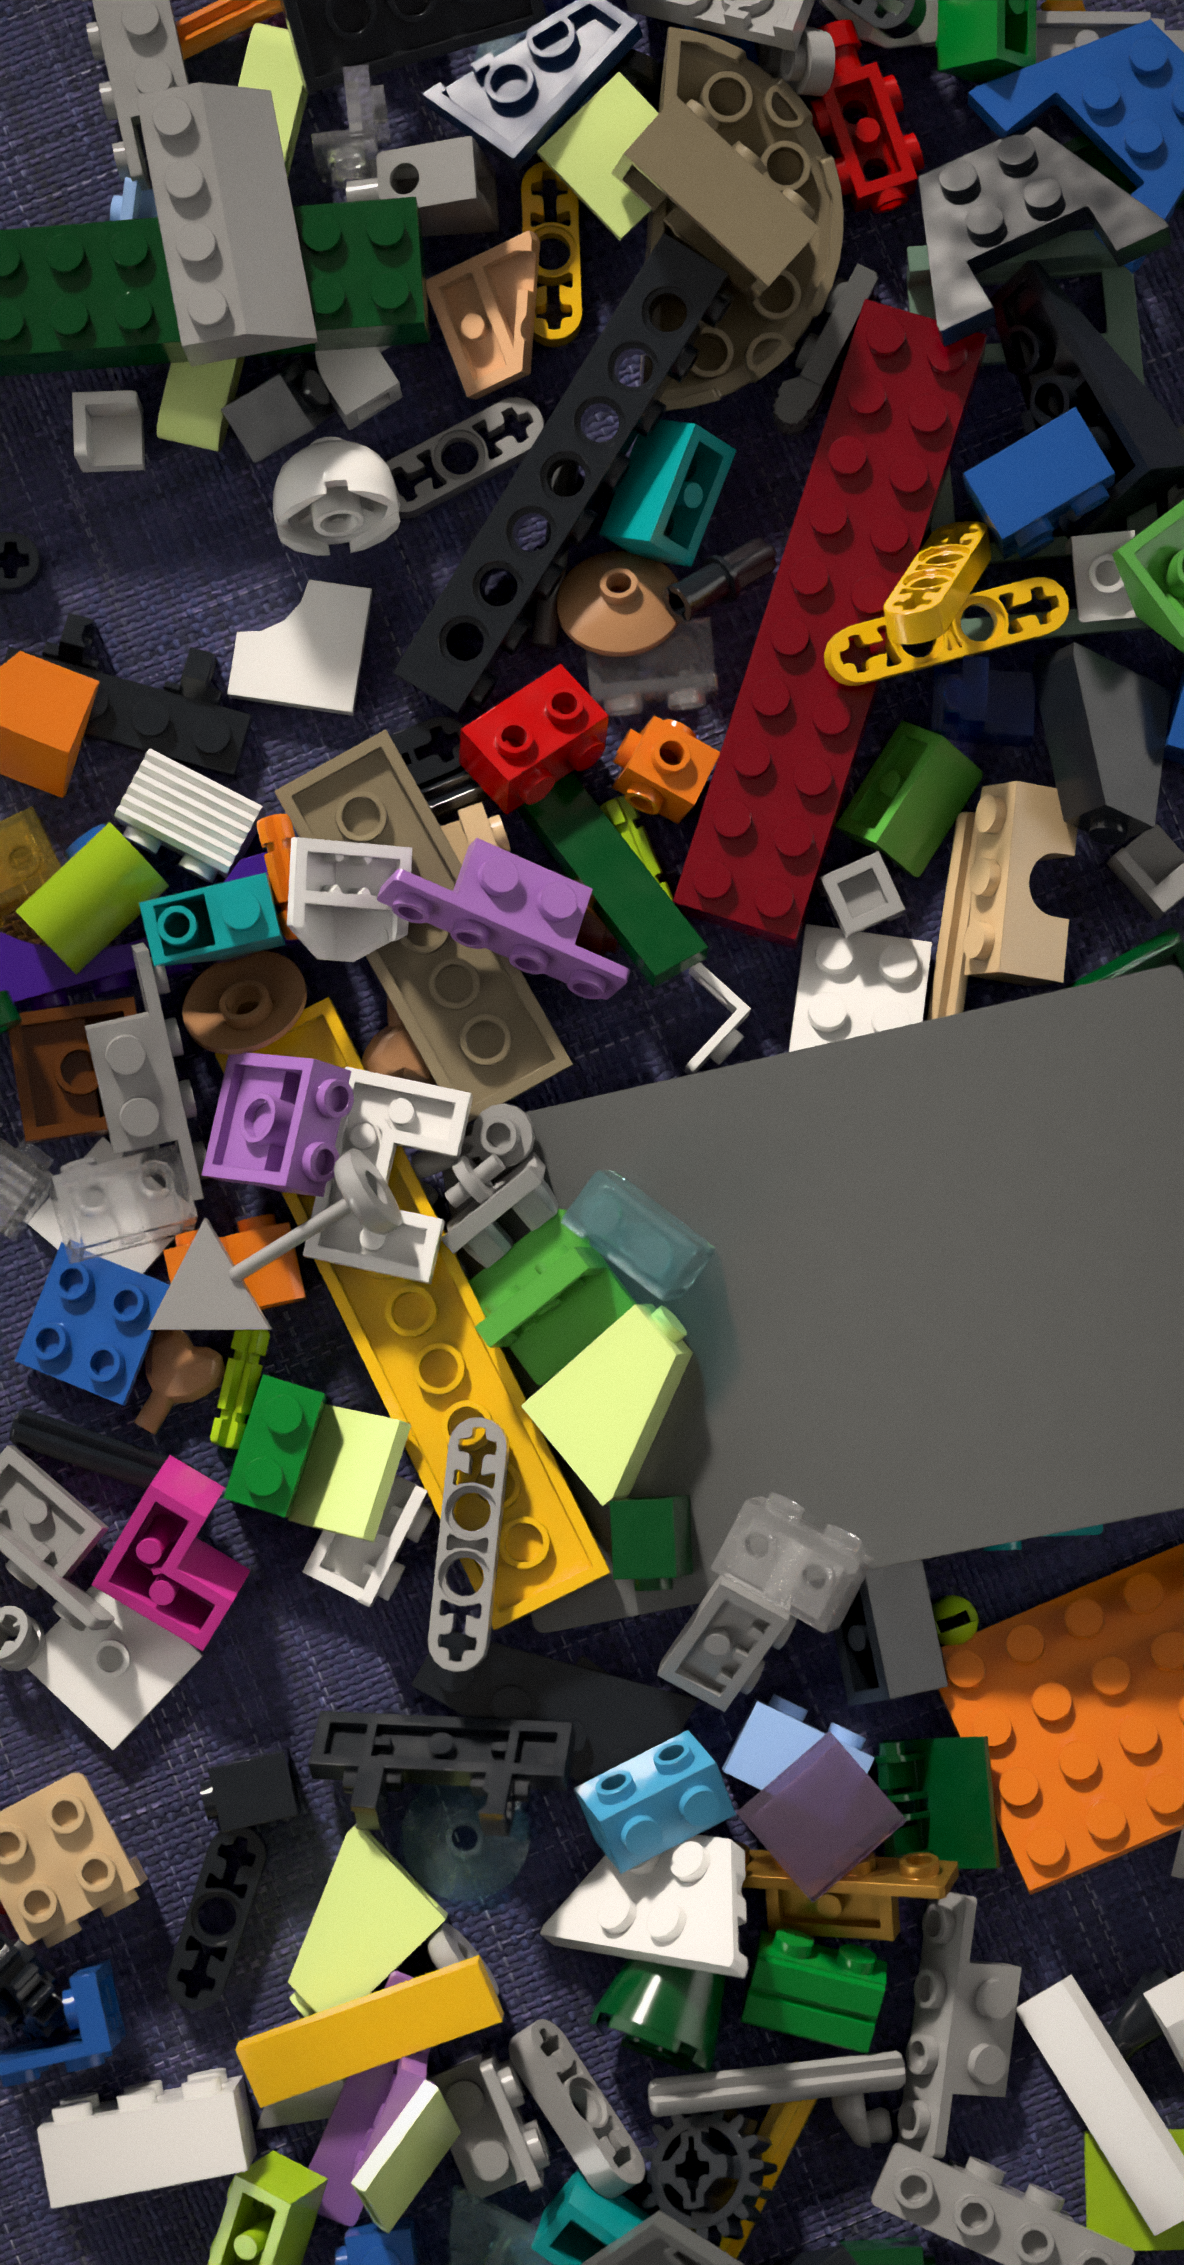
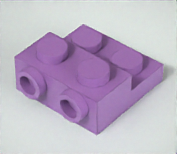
M249 1052L229 1054L201 1176L223 1182L262 1186L279 1192L324 1197L327 1181L334 1178V1165L339 1158L335 1143L341 1118L350 1112L354 1102V1093L349 1084L351 1071L313 1058Z

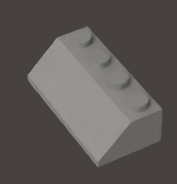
M198 82L136 94L181 344L191 367L318 342L271 90Z

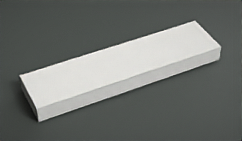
M1072 1974L1023 2002L1016 2008L1017 2014L1154 2236L1184 2221V2155Z

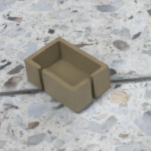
M675 95L624 152L611 174L653 212L667 197L672 200L676 206L663 221L703 258L728 272L732 281L731 284L751 302H754L819 231L820 227L811 220L815 212L795 191L786 188L783 192H780L763 176L767 171V167L750 149L742 144H738L733 148L717 134L715 130L719 127V123L705 107L693 99H690L685 104Z

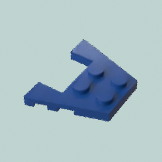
M1151 19L979 85L968 93V106L1000 139L1025 128L1049 107L1056 104L1138 188L1131 196L1155 212L1167 223L1170 220L1176 204L1184 193V52ZM1094 229V235L1106 247L1101 237ZM1147 255L1124 266L1133 274L1140 268Z

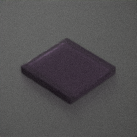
M830 1731L736 1812L812 1903L907 1821Z

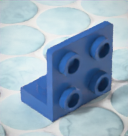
M110 1959L85 1964L69 1978L70 1989L63 1990L62 1992L68 2026L71 2030L80 2028V2033L49 2039L44 2044L36 2042L1 2050L0 2078L2 2087L14 2086L41 2078L40 2073L49 2070V2065L65 2062L66 2071L74 2072L106 2063V2057L113 2055L112 2050L126 2036Z

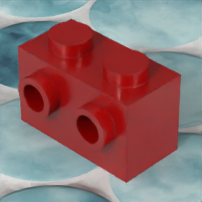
M559 664L461 728L459 763L507 815L524 803L531 805L543 799L551 791L555 782L573 770L584 771L596 763L606 747L609 715L564 666Z

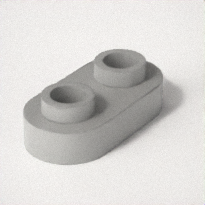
M806 25L796 52L759 43L757 52L759 66L773 78H782L797 95L823 96L827 93L835 70V47L833 39L828 32Z

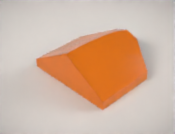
M19 651L1 665L0 774L63 798L68 790L100 681Z

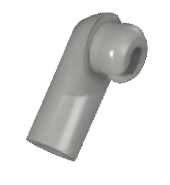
M864 2093L831 2097L834 2113L856 2145L871 2148V2143H887L890 2141L892 2129L887 2109L879 2107L866 2111Z

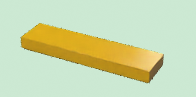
M477 1955L238 2041L235 2050L259 2107L262 2108L503 2021L504 2012L481 1956Z

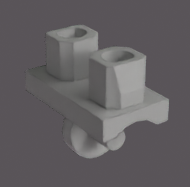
M533 1152L496 1183L492 1184L491 1180L506 1169L497 1155L492 1154L479 1166L466 1155L459 1157L452 1163V1169L459 1182L444 1193L445 1197L455 1208L471 1196L474 1200L446 1222L445 1226L448 1232L441 1237V1240L453 1254L463 1247L470 1256L486 1269L492 1266L513 1247L514 1243L513 1239L496 1221L497 1218L512 1208L530 1230L533 1231L558 1212L559 1202L543 1179L546 1165Z

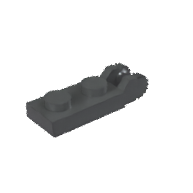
M858 263L849 281L839 277L835 282L823 310L831 316L821 335L819 336L811 332L805 340L795 363V367L802 370L800 376L784 381L778 390L779 397L774 398L775 404L772 405L773 410H775L773 412L774 426L778 427V432L781 431L783 436L789 435L792 438V436L796 435L799 437L800 433L804 434L805 429L809 428L808 422L813 421L847 356L864 300L875 301L878 296L879 277L877 273Z

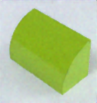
M109 822L25 901L16 912L77 975L141 914L140 902L157 899L169 885L133 845Z

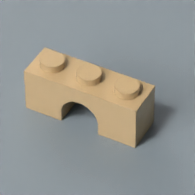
M1021 781L983 786L981 799L975 812V824L978 832L975 863L969 875V886L972 896L969 926L965 931L963 939V949L966 955L964 975L1025 986L1063 983L1069 919L1050 916L1042 912L1032 899L1029 879L1032 868L1037 861L1075 856L1077 828L1064 822L1057 788Z

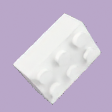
M217 2068L188 2075V2082L182 2083V2087L163 2090L162 2080H155L124 2087V2094L118 2095L116 2100L99 2103L97 2092L75 2095L59 2100L60 2106L52 2108V2113L37 2128L51 2209L248 2171L257 2153L243 2075L227 2078L226 2068Z

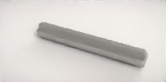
M890 2051L663 2077L650 2081L648 2085V2100L652 2115L662 2117L900 2089L905 2083L906 2070L901 2053Z

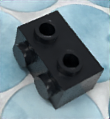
M922 1560L823 1579L848 1706L889 1700L948 1687L943 1664V1653L938 1640L930 1600V1589L926 1581Z

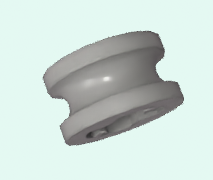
M4 1606L0 1608V1666L8 1671H20L36 1661L42 1652L45 1642L44 1629L37 1620L28 1616L22 1609L16 1606ZM9 1636H18L15 1641H6Z

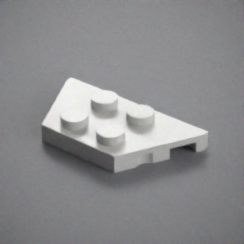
M698 1834L622 1874L605 1855L543 1925L540 1935L554 1946L744 1978L748 1970V1959L738 1949V1926L747 1923L746 1900L741 1892L742 1883L745 1879V1851L731 1839Z

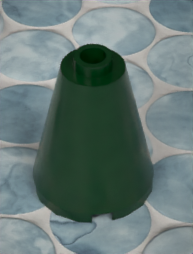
M628 1958L593 2010L588 2027L605 2037L608 2027L622 2032L624 2036L620 2044L621 2046L676 2068L688 2071L693 2059V2063L700 2073H707L715 2056L726 1975Z

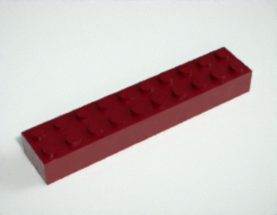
M868 299L864 300L675 892L673 903L683 915L797 949L881 680L859 686H847L837 682L829 674L825 666L824 652L829 640L839 631L854 624L885 617V602L925 544L985 355L986 334L976 332L944 347L940 341L935 319ZM885 629L877 630L882 636L883 641L869 647L858 648L854 638L848 639L849 648L840 653L843 664L853 663L857 673H861L863 662L873 656L887 653L885 648Z

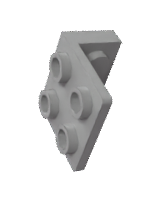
M494 2047L426 2077L427 2080L434 2082V2086L439 2088L461 2131L450 2147V2150L472 2203L526 2180L530 2191L543 2187L544 2169L551 2165L549 2160L551 2152L537 2119L528 2123L524 2120L519 2106L525 2103L523 2096L526 2095V2092L511 2059L500 2062Z

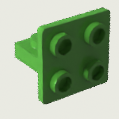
M558 1209V1212L538 1229L526 1234L502 1258L489 1268H484L469 1281L486 1315V1318L476 1325L475 1329L489 1348L509 1347L537 1385H545L630 1308L637 1304L566 1209Z

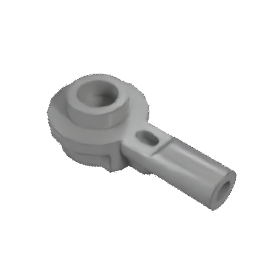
M509 1104L492 1105L482 1111L474 1121L472 1133L464 1136L460 1157L466 1155L472 1160L481 1158L485 1161L492 1154H495L501 1159L505 1168L516 1166L524 1161L533 1149L535 1141L534 1125L528 1114L519 1107ZM425 1151L411 1156L413 1169L419 1179L451 1169L452 1163L458 1159Z

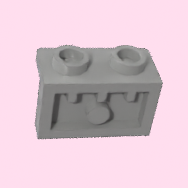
M723 1570L660 1661L657 1676L725 1712L739 1691L748 1695L755 1687L765 1666V1661L762 1658L772 1646L778 1650L781 1649L792 1633L797 1620V1615L790 1612L795 1588L792 1586L780 1587L772 1597Z

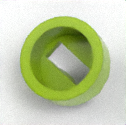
M946 1595L938 1598L931 1604L940 1644L945 1646L961 1645L972 1638L974 1633L977 1632L979 1624L978 1614L975 1607L967 1599L956 1595ZM966 1610L970 1622L940 1632L936 1621L951 1618Z

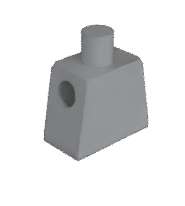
M473 136L382 151L376 157L377 178L348 181L346 185L347 202L416 197L422 219L423 237L500 231L495 169Z

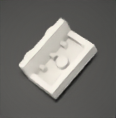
M396 1474L375 1541L370 1542L323 1530L302 1572L345 1593L369 1608L374 1605L378 1596L389 1601L406 1567L396 1562L406 1539L408 1538L418 1543L435 1508L425 1504L428 1491Z

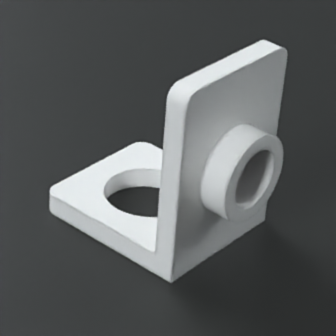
M1135 530L1071 536L1066 542V554H1072L1077 614L1080 622L1089 623L1137 618L1112 556L1115 551L1135 537Z
M700 962L690 967L689 974L733 1014L687 1063L684 1071L688 1075L695 1074L709 1058L718 1065L727 1058L744 1038L736 1029L749 1016L751 1010L746 1003Z

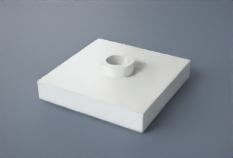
M91 1586L86 1593L114 1616L115 1620L108 1629L91 1630L86 1627L83 1631H79L61 1618L47 1632L42 1652L37 1660L27 1669L112 1750H115L204 1655L195 1646Z

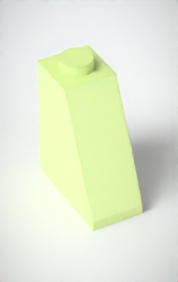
M652 1303L635 1304L521 1405L602 1506L610 1505L611 1500L626 1498L630 1494L693 1354L682 1340L687 1335L684 1326L669 1309L662 1305L656 1309Z
M354 1825L347 1832L289 1977L288 1983L296 1990L289 1998L304 2017L369 1995L447 1918L448 1913L367 1829H356Z

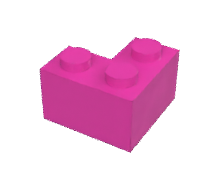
M169 1455L151 1482L91 1585L203 1651L251 1571L196 1538L225 1487Z

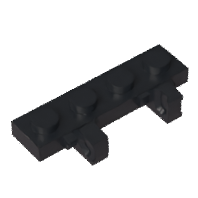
M69 613L59 645L46 641L42 656L8 646L4 663L16 653L22 651L100 681L84 737L145 754L149 749H152L178 763L236 779L253 717L251 714L220 706L223 696L222 690L210 687L218 659L215 658L216 654L190 647L180 684L165 681L162 690L99 672L100 663L88 659L97 629V624L93 619Z
M320 1711L308 1765L313 1779L343 1780L342 1787L344 1788V1793H353L350 1809L355 1813L356 1829L382 1830L379 1815L380 1812L388 1809V1792H403L404 1783L470 1786L472 1796H485L486 1806L478 1811L483 1835L509 1837L515 1815V1802H529L531 1790L567 1791L576 1735L573 1722Z

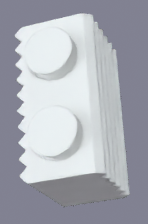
M149 749L114 816L121 825L126 827L123 836L129 842L153 854H156L160 845L183 856L178 865L179 867L202 880L212 883L217 874L227 878L239 860L244 858L257 833V821L264 818L266 812L263 806Z

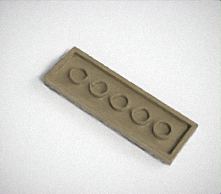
M386 729L274 791L300 838L411 847V873L451 891L454 890L462 865ZM413 922L408 923V935L399 940L391 941L366 955L437 1085L469 1092L473 1095L467 1124L476 1120L480 1113L488 1107L505 1104L573 1066L521 970L511 965L509 958L486 948L474 949L463 946L451 937V933L429 923Z

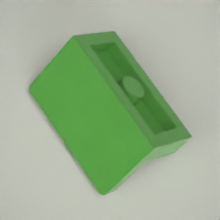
M902 720L835 826L850 839L881 851L907 874L919 877L982 779L983 772L944 736Z

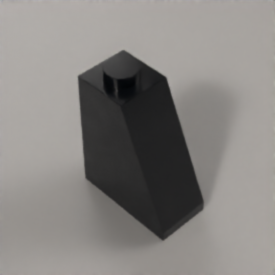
M1075 642L1034 661L1032 675L1064 822L1087 832L1092 840L1108 845L1121 844L1127 838L1154 828L1172 690Z

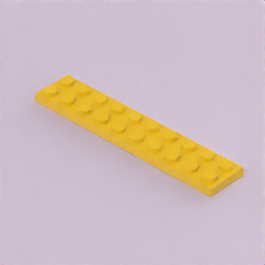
M329 997L305 1008L295 1025L280 1039L264 1048L249 1052L313 1058L344 1069L346 1066L365 1070L354 1044ZM215 1053L224 1073L229 1054ZM397 1146L388 1186L396 1199L399 1210L438 1218L404 1147ZM282 1192L298 1226L311 1219L316 1196ZM441 1240L431 1284L315 1260L390 1417L411 1424L405 1448L425 1489L428 1491V1496L440 1520L448 1444L451 1434L458 1424L469 1418L482 1417L498 1424L505 1431L509 1439L510 1452L492 1616L493 1630H498L611 1574V1569L545 1435L521 1407L527 1401V1398L502 1347L489 1348L475 1329V1326L483 1321L486 1315L479 1304L456 1253L453 1254ZM476 1429L474 1439H463L462 1451L471 1454L473 1458L472 1474L470 1475L459 1470L457 1473V1485L475 1482L488 1486L491 1489L494 1488L495 1474L490 1476L481 1475L484 1456L488 1454L495 1455L497 1450V1443L486 1439V1429ZM468 1493L462 1496L454 1509L458 1525L468 1531H476L484 1527L491 1515L487 1499L478 1493ZM461 1558L460 1562L475 1592H477L484 1581L483 1570L474 1559Z

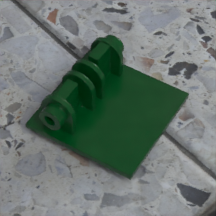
M988 1736L883 1740L882 1743H879L880 1755L874 1756V1764H877L879 1790H888V1794L878 1795L877 1800L878 1803H889L890 1813L879 1815V1822H891V1828L883 1829L885 1854H883V1857L901 1858L910 1853L925 1852L936 1855L939 1860L958 1862V1869L1000 1868Z

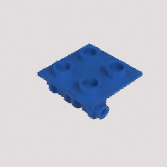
M61 1242L15 1362L126 1406L155 1330L147 1329L170 1285L154 1277L131 1270Z

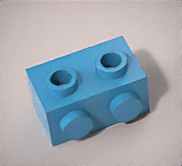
M689 1730L574 1788L594 1840L620 1874L736 1815L717 1763Z

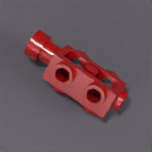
M845 19L828 23L817 29L828 32L833 39L835 70L827 93L823 96H815L816 100L808 102L809 110L813 115V126L819 138L829 136L836 156L834 161L842 196L849 194L855 213L871 207L873 213L876 214L894 210L908 202V195L915 193L918 181L916 172L925 168L917 137L914 133L903 136L895 115L904 111V103L899 85L893 74L882 77L877 62L862 66L857 53L862 45L852 20ZM849 108H858L864 112L866 118L859 120L857 124H851L844 119L843 113ZM876 165L885 171L886 176L869 181L865 178L863 171L868 166Z

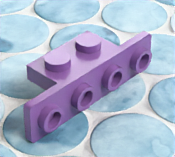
M476 838L468 846L453 891L406 870L397 869L381 886L377 896L379 902L392 907V911L406 921L429 923L451 933V937L463 946L491 950L509 958V962L515 968L530 974L543 973L566 983L568 989L574 994L587 999L601 998L608 1000L627 983L631 972L625 966L575 945L593 890L592 888L479 838Z
M394 1971L390 1974L384 1989L411 1980L414 1977ZM431 2047L346 2077L308 2169L328 2179L318 2215L349 2227L357 2223L364 2205L351 2182L421 2085L427 2080V2060Z

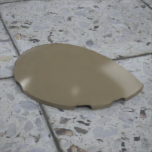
M669 27L667 32L658 113L664 109L675 95L685 104L690 99L700 103L718 121L719 127L715 130L717 134L733 148L738 144H742L750 149L767 167V171L763 174L767 180L780 192H783L786 188L792 189L813 208L815 215L811 220L820 229L754 302H751L733 284L729 286L727 291L734 295V299L725 316L715 329L708 324L705 325L693 345L700 350V354L691 371L682 383L672 379L659 401L667 405L665 412L691 409L719 401L721 397L735 392L751 382L755 383L776 368L796 348V342L807 330L813 318L817 317L822 311L833 286L841 255L844 214L841 185L835 161L831 155L826 154L823 144L812 125L813 115L799 95L782 78H773L760 66L748 60L743 49L710 35ZM668 197L654 212L650 211L648 213L645 262L663 233L700 255L663 221L676 206ZM675 300L664 301L654 310L652 324L660 331H675L685 322L687 308ZM641 355L640 386L650 379L653 371L652 361Z

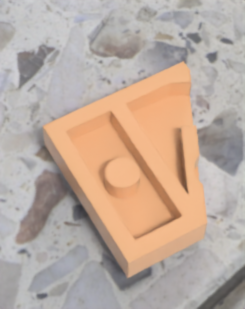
M529 230L426 280L427 294L468 398L477 400L531 374L540 240L536 233Z

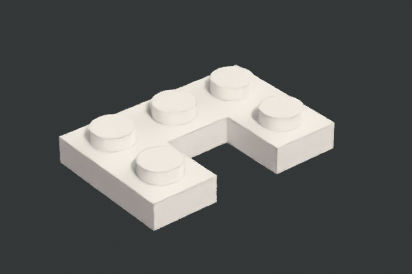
M345 1066V1069L351 1071L349 1084L354 1093V1102L350 1112L341 1118L335 1143L339 1157L352 1148L360 1150L378 1169L387 1184L397 1146L453 1158L460 1157L473 1100L471 1093ZM335 1176L330 1181H327L324 1197L316 1196L311 1218L343 1199ZM400 1210L402 1224L388 1234L379 1235L369 1231L351 1212L306 1240L303 1256L431 1284L445 1221L440 1218Z

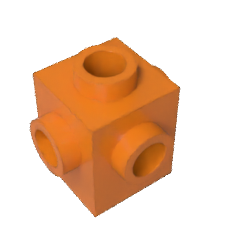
M654 715L640 733L630 729L623 739L612 761L622 767L612 788L624 794L625 800L635 809L647 814H660L679 824L695 805L719 757L720 751L696 739L695 733L683 723L670 719L662 720Z

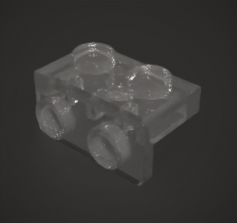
M368 65L343 67L349 129L319 132L311 135L320 182H332V186L336 188L346 189L348 181L377 177L376 157L380 153L379 144L391 143L384 85L372 86Z
M710 617L691 619L686 623L679 622L677 628L668 639L659 646L638 655L609 657L585 649L590 696L602 708L604 707L605 712L609 716L638 714L643 711L642 704L668 701V709L670 710L696 709L706 706V698L717 697L718 678L717 673H715Z

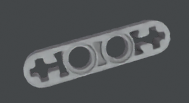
M482 1417L469 1418L459 1423L452 1432L448 1444L428 1645L429 1652L434 1661L442 1668L453 1672L468 1671L478 1666L486 1657L490 1645L510 1449L509 1439L505 1431L494 1421ZM476 1429H486V1439L497 1443L495 1455L488 1454L484 1456L481 1471L483 1476L495 1474V1483L492 1489L475 1482L457 1485V1473L459 1470L470 1475L472 1474L473 1458L471 1454L462 1451L463 1439H474ZM468 1493L481 1494L490 1505L491 1515L489 1521L484 1527L476 1531L464 1530L458 1525L454 1515L456 1503L462 1496ZM461 1558L474 1559L480 1564L484 1573V1581L481 1588L471 1596L456 1594L448 1584L447 1574L449 1568L455 1561ZM445 1600L459 1606L482 1605L480 1619L472 1615H466L465 1632L467 1636L476 1638L475 1650L464 1651L462 1661L459 1662L452 1660V1649L442 1647L441 1644L443 1634L454 1633L457 1618L456 1613L443 1615Z

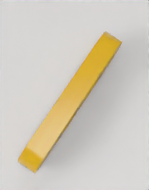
M977 521L955 522L939 527L931 533L884 604L887 634L891 642L897 644L924 643L942 636L947 631L991 561L987 525Z
M1034 577L969 594L947 631L942 636L933 640L931 651L925 657L911 656L903 650L901 644L891 642L888 639L885 617L854 624L839 631L829 640L824 652L825 666L829 674L837 682L847 686H859L1034 640L1060 628L1066 621L1069 612V600L1064 588L1055 580L1046 577ZM1031 591H1035L1038 600L1049 599L1052 610L1043 615V624L1039 623L1036 615H1029L1017 618L1010 623L1008 622L1006 610L1020 607L1032 600ZM1000 597L1006 598L1005 607L1003 603L1000 601ZM969 606L982 607L992 617L993 630L985 641L969 639L961 628L960 619L962 613ZM1009 624L1015 631V634L1010 635L1008 633ZM885 629V648L890 659L895 664L894 666H887V653L873 656L863 662L861 673H857L853 663L843 664L840 653L849 648L848 639L854 638L858 648L869 647L883 641L882 636L877 630Z

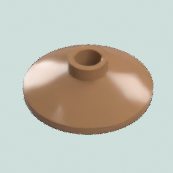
M611 551L597 554L576 565L562 581L557 594L558 619L568 637L577 645L590 652L609 657L638 655L659 646L677 628L679 622L666 609L663 591L669 585L679 581L673 572L662 562H656L628 551ZM614 591H625V592L615 593Z
M258 951L235 961L226 963L216 962L206 969L189 988L183 1003V1021L191 1038L204 1049L215 1053L231 1055L256 1051L277 1041L295 1025L306 1004L307 987L304 977L296 964L278 953Z

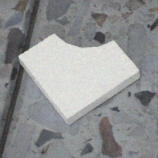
M309 580L301 603L284 621L262 631L237 632L227 692L228 697L354 716L373 594L372 589Z

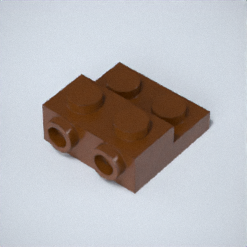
M134 996L19 1013L22 1022L10 1029L8 1034L25 1144L84 1135L94 1137L109 1134L84 1026L143 1013L136 1012Z

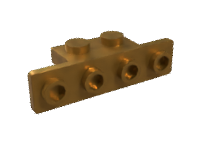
M735 1842L745 1851V1879L742 1887L766 1890L768 1932L774 1934L779 1929L790 1928L802 1931L809 1936L894 1941L900 1932L898 1897L944 1899L959 1876L958 1862L939 1860L936 1855L925 1852L910 1853L901 1858L875 1857L872 1851L866 1849H849L838 1854L812 1853L810 1848L800 1845L784 1846L775 1851L750 1850L748 1845Z

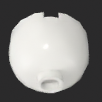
M338 437L320 438L298 451L280 470L273 490L274 521L277 525L278 537L281 543L297 552L316 556L330 555L329 544L349 542L351 553L365 550L385 541L398 529L400 524V498L389 466L379 454L366 446Z

